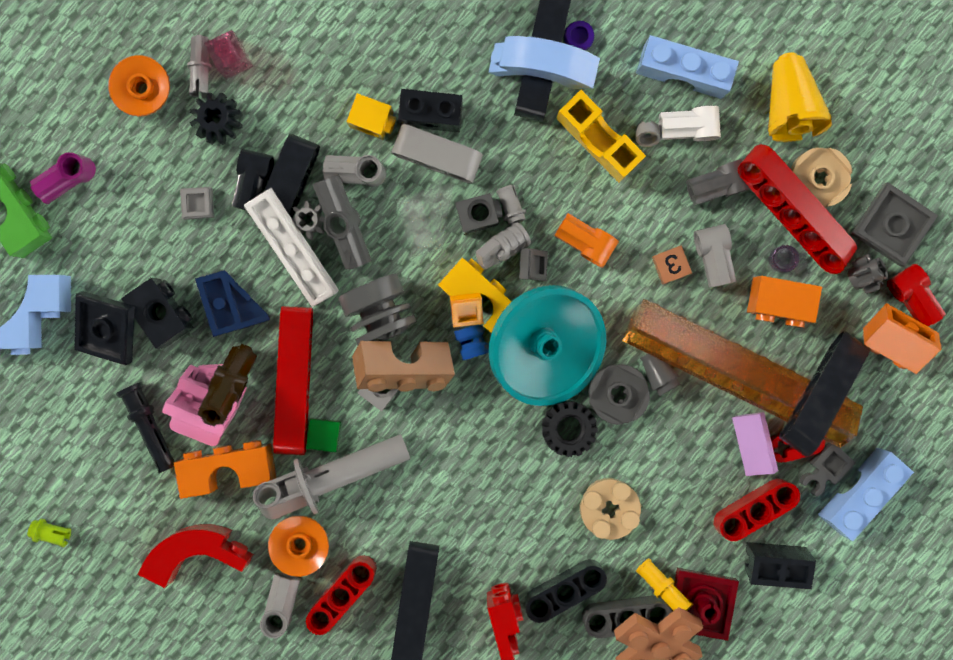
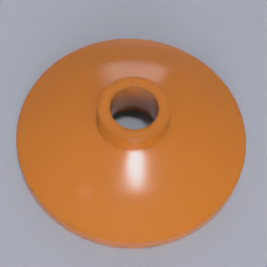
M134 55L123 59L114 67L109 77L108 89L112 101L120 110L129 115L141 117L155 113L165 104L170 92V81L167 72L156 60L143 55ZM141 84H147V90L144 93L138 92V87Z
M301 515L291 516L279 522L272 530L268 541V552L273 564L281 572L295 577L307 576L317 571L325 562L329 551L328 536L321 524L310 517ZM303 539L306 543L305 548H297L295 541Z

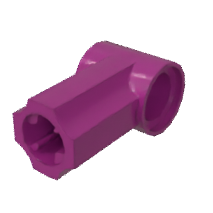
M72 152L64 153L58 158L55 165L30 181V188L43 203L50 204L79 183L90 181L96 173L95 164L88 157ZM78 161L80 164V169L78 173L74 175L73 166Z

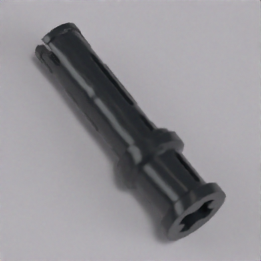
M139 382L117 392L116 395L118 398H122L129 412L127 418L132 423L135 422L160 474L174 467L175 460L153 417V413H155L154 407L149 405L142 391L144 386L142 382Z

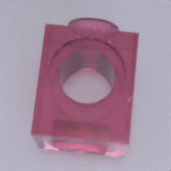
M233 30L205 42L218 72L226 80L253 67L241 40Z

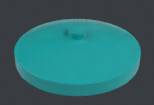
M541 286L523 293L505 308L491 333L489 361L496 380L512 397L530 405H554L575 396L589 384L602 363L606 349V328L602 315L594 303L587 297L565 286Z

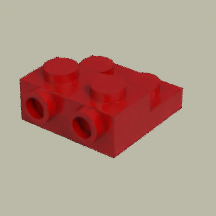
M500 583L491 587L492 591L487 592V609L501 660H515V655L520 654L516 633L520 632L519 622L524 620L518 593L512 595L509 583Z

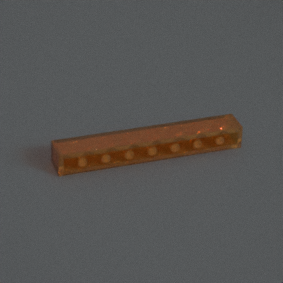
M643 299L633 312L622 339L623 342L786 422L810 382L809 379L797 374L795 371L786 369L770 361L768 358L760 356L738 343L731 342L715 334L713 331L705 329L687 320L685 317L678 316L646 299ZM846 397L823 440L841 448L854 439L858 434L863 406Z

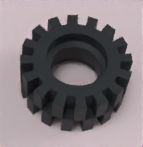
M563 401L553 405L545 413V418L542 420V435L549 448L561 456L566 455L567 457H572V455L580 456L583 451H588L591 448L592 442L595 443V435L598 433L597 422L592 412L582 404L574 401ZM566 417L576 418L581 426L579 435L573 440H565L558 434V424Z

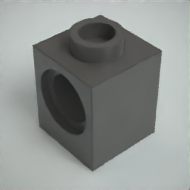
M491 193L455 202L464 235L498 226V218L503 217L499 200H493ZM476 206L485 207L489 212L488 217L483 221H476L471 216L473 208Z

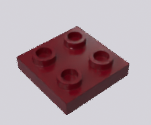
M677 567L674 586L693 604L688 612L699 617L703 625V629L696 635L728 641L739 581L732 577Z

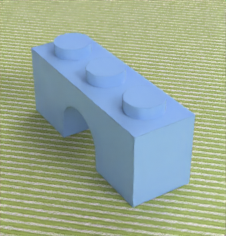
M650 35L643 47L636 74L665 82L667 79L682 80L694 86L693 91L722 99L731 90L739 61Z
M876 448L858 468L861 477L857 484L846 493L840 494L837 492L818 514L835 531L852 542L914 473L890 451Z

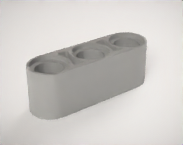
M401 124L391 154L398 158L470 184L474 182L483 154L475 149L406 124Z

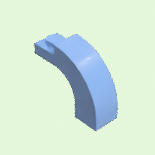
M526 36L505 37V42L495 43L488 73L495 76L529 75L554 81L569 89H590L594 87L600 58L580 48L557 41Z

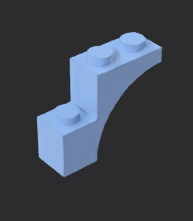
M28 275L27 290L20 307L12 318L0 327V349H11V355L31 354V348H42L41 318H60V312H71V276Z

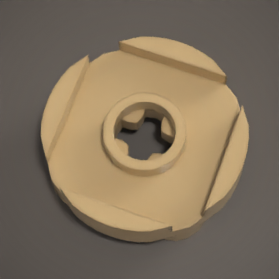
M812 148L801 154L792 164L791 170L824 207H830L841 202L851 190V164L836 149ZM824 171L827 174L824 178L826 181L825 186L815 182V172L821 173Z
M604 478L595 481L587 488L581 499L580 514L587 529L596 537L615 540L628 535L639 525L641 504L636 492L625 482L614 478ZM607 501H611L613 505L618 504V509L615 511L614 516L610 517L608 513H602V509L606 508Z

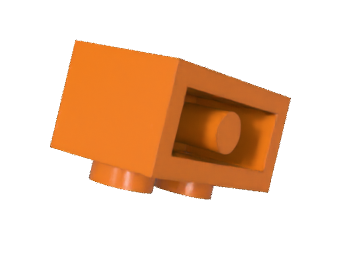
M766 276L753 277L747 313L756 314L755 320L774 323L775 318L785 319V325L804 328L805 323H816L822 286Z
M888 303L863 328L864 345L869 347L871 352L882 354L892 360L899 368L908 369L915 374L941 351L940 336L937 331Z

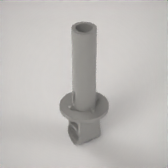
M399 434L311 470L307 466L303 468L300 460L297 458L293 460L295 471L258 485L253 492V501L267 519L280 518L305 506H309L315 515L319 513L316 503L319 502L318 496L408 461L410 456L402 435ZM276 497L273 503L264 505L267 499Z

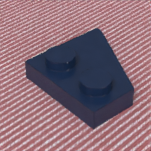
M225 270L195 279L213 337L271 321L269 315Z

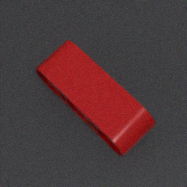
M776 478L770 480L720 510L714 517L713 525L715 530L729 541H739L795 508L800 501L799 489L783 479ZM782 487H786V497L783 500L778 501V490ZM755 503H761L760 513L756 516H751V507ZM735 518L736 525L734 529L725 531V522L728 519Z
M365 555L356 557L315 602L306 617V626L311 633L323 635L329 632L371 585L377 570L376 563L371 557ZM356 566H364L369 570L370 575L361 578L356 575L354 568ZM335 590H346L349 598L347 600L338 599L335 595ZM319 611L326 613L329 621L325 623L318 621L315 613Z

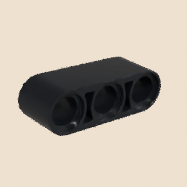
M290 133L284 142L265 191L272 188L290 217L293 218L295 213L293 207L298 206L319 155L320 145Z
M587 559L533 588L525 596L524 604L527 616L535 623H543L600 592L607 583L604 569L599 562ZM589 570H597L599 576L595 581L588 582L584 580L585 573ZM562 585L573 587L572 592L567 596H561L557 593ZM538 599L547 603L545 608L540 611H535L530 607L532 602Z

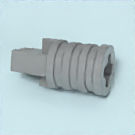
M515 222L510 227L504 229V231L491 237L489 241L476 251L478 264L486 270L502 261L508 260L516 255L517 252H520L521 249L530 246L531 240L527 231L520 223Z

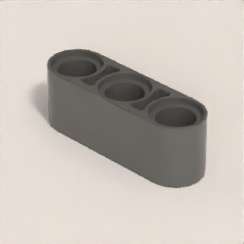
M655 595L589 604L582 612V620L590 636L594 638H607L615 636L614 629L623 623L620 621V616L625 611H632L658 624L672 613V610L661 597L657 598ZM662 607L663 613L657 618L650 617L652 609ZM594 615L604 616V620L600 625H591L589 621Z

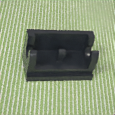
M746 542V553L749 556V563H745L744 568L751 585L812 590L816 560L807 547Z

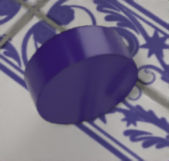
M574 21L567 26L564 33L565 44L587 51L592 46L594 30L590 24L585 21Z

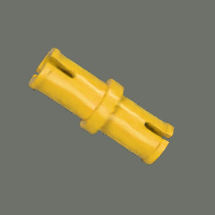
M650 558L637 568L636 572L654 590L653 594L657 598L661 597L673 611L678 607L688 611L693 606L673 585L675 581L671 577L667 578L653 564Z

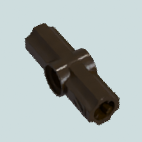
M244 344L233 346L223 365L217 367L209 384L208 393L198 410L197 415L202 418L203 423L213 427L218 424L223 425L234 403L239 402L246 387L248 375L257 358V355L252 351V347Z

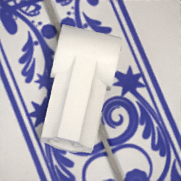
M701 106L693 108L692 111L661 112L659 114L660 140L693 138V141H712L721 138L718 106Z

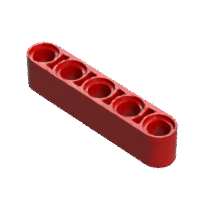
M763 144L756 145L738 166L739 176L823 270L832 274L841 273L857 250L855 241L771 147Z
M281 307L273 436L274 454H306L313 333L312 307Z

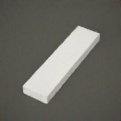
M272 188L244 204V207L311 307L316 306L339 291Z

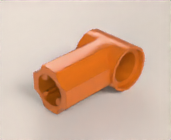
M569 213L554 235L581 252L580 255L601 268H604L619 243L609 233L599 228L594 229Z

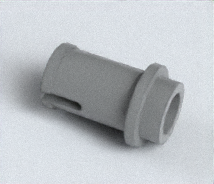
M508 185L498 189L496 193L499 196L505 213L504 221H507L510 226L515 222L521 223L526 220V209L521 207L515 185Z

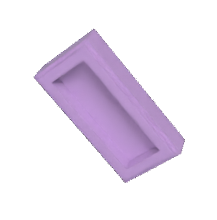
M759 412L733 417L746 476L778 472L765 413Z

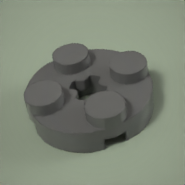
M624 364L608 365L595 374L589 385V403L596 415L608 423L620 425L635 421L644 414L649 405L650 392L648 391L646 380L641 372L631 366ZM620 386H623V393L627 397L625 400L619 399L616 403L613 401L614 395L611 394L613 388L618 389Z

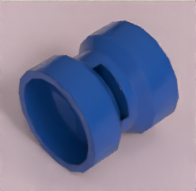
M483 324L454 331L455 338L462 347L460 351L462 361L489 353V344L483 338L485 332Z

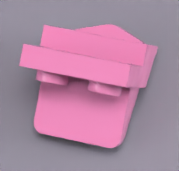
M223 364L200 365L198 367L190 365L180 377L177 388L165 402L162 413L172 416L169 424L172 431L209 446H216L235 416L247 387H245L239 402L234 403L223 425L218 424L214 427L207 425L197 415L198 410L208 393V387L218 366Z

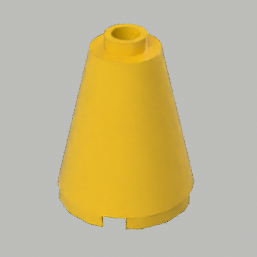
M794 52L779 56L778 60L773 64L768 123L769 136L772 135V140L777 142H792L803 140L802 134L812 132L814 137L827 131L832 126V116L804 57Z

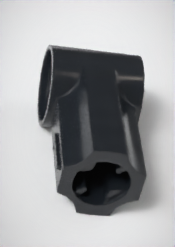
M247 149L241 150L237 161L236 171L239 176L232 207L246 210L244 204L264 192L266 182L269 181L274 168L273 155Z

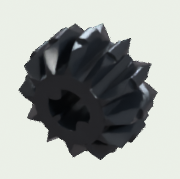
M207 93L206 102L200 98L196 99L197 104L200 106L199 109H190V113L197 117L190 121V125L193 128H198L196 136L200 139L206 137V142L211 145L216 140L222 145L226 144L225 135L236 139L237 136L232 131L233 128H243V125L237 121V119L243 116L239 109H235L237 102L234 99L227 100V96L224 93H219L216 98L212 93ZM215 114L221 118L217 124L212 119Z

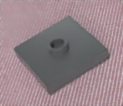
M887 182L882 185L851 234L902 267L907 264L938 215Z

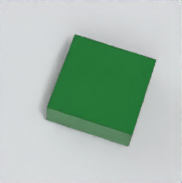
M310 418L306 449L337 452L341 422Z

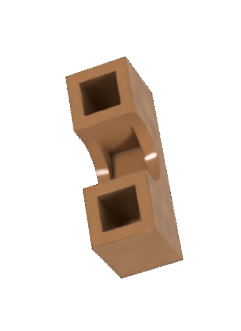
M360 341L352 355L357 389H368L371 392H379L384 389H398L402 392L414 389L439 391L444 389L455 375L448 342H419L410 356L411 363L401 362L395 357L391 341Z

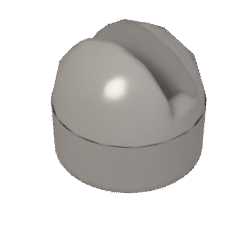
M643 121L638 125L636 142L640 146L652 147L660 142V129L657 123L654 121L645 123Z

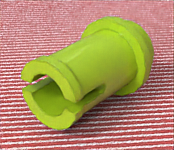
M41 518L39 521L33 520L31 522L27 536L32 538V541L35 543L44 541L64 548L68 544L64 539L70 540L72 531L70 528L49 524L46 519Z

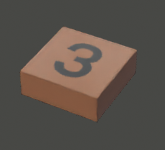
M682 245L652 256L662 285L692 274Z

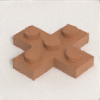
M680 607L658 624L634 613L614 629L616 640L629 646L615 659L699 660L703 656L701 648L689 640L703 629L701 619Z

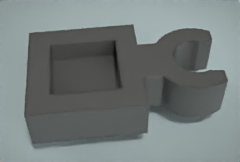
M829 441L824 446V449L809 462L815 470L803 474L799 483L806 486L811 480H815L816 486L810 493L818 497L825 491V483L827 481L836 485L856 462L834 442Z

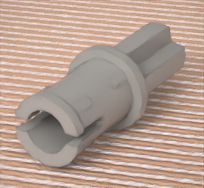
M202 35L191 37L190 62L187 63V68L190 70L189 95L199 98V93H201V97L204 98L209 93L208 77L209 71L212 70V65L209 64V38Z

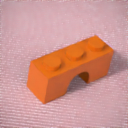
M261 440L243 443V448L232 450L231 445L213 448L212 454L202 455L201 450L183 453V459L174 462L180 499L211 494L217 490L216 476L220 467H229L237 473L240 488L258 486L261 483L277 478L271 443L262 445Z

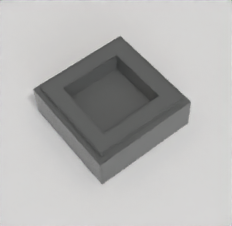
M530 248L521 249L519 279L546 281L548 251Z

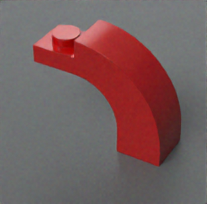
M197 524L180 529L154 547L144 560L137 575L166 588L175 580L183 562L188 557L195 555L210 556L242 572L249 565L254 554L248 551L246 545L237 541H228L233 530L215 524Z

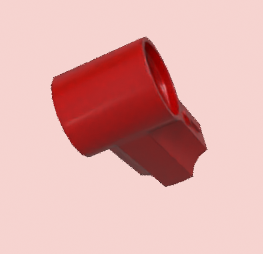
M913 264L887 281V286L893 296L905 304L912 317L917 321L930 326L942 320L946 315L929 288L931 285L929 276L919 265Z

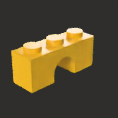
M580 90L559 110L556 119L619 183L646 155L625 134L621 136L612 130L602 117L603 111Z
M461 258L438 286L449 296L481 293V295L486 296L492 303L493 313L484 327L492 333L499 316L511 303L504 295L507 290L494 278L489 282L481 274L484 269L472 258L468 262Z

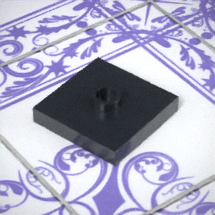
M84 291L76 293L74 350L125 366L132 363L135 306Z

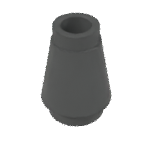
M656 349L640 358L653 391L656 390L659 396L680 385L677 379L679 375L658 354Z

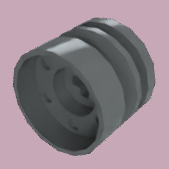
M396 273L368 282L338 297L345 317L360 315L362 319L350 328L351 331L356 332L364 328L367 331L366 334L355 339L357 345H359L360 341L388 340L403 333L409 326L417 322L414 314L402 319L399 315L410 309L411 306L410 303L395 305L393 301L404 293Z

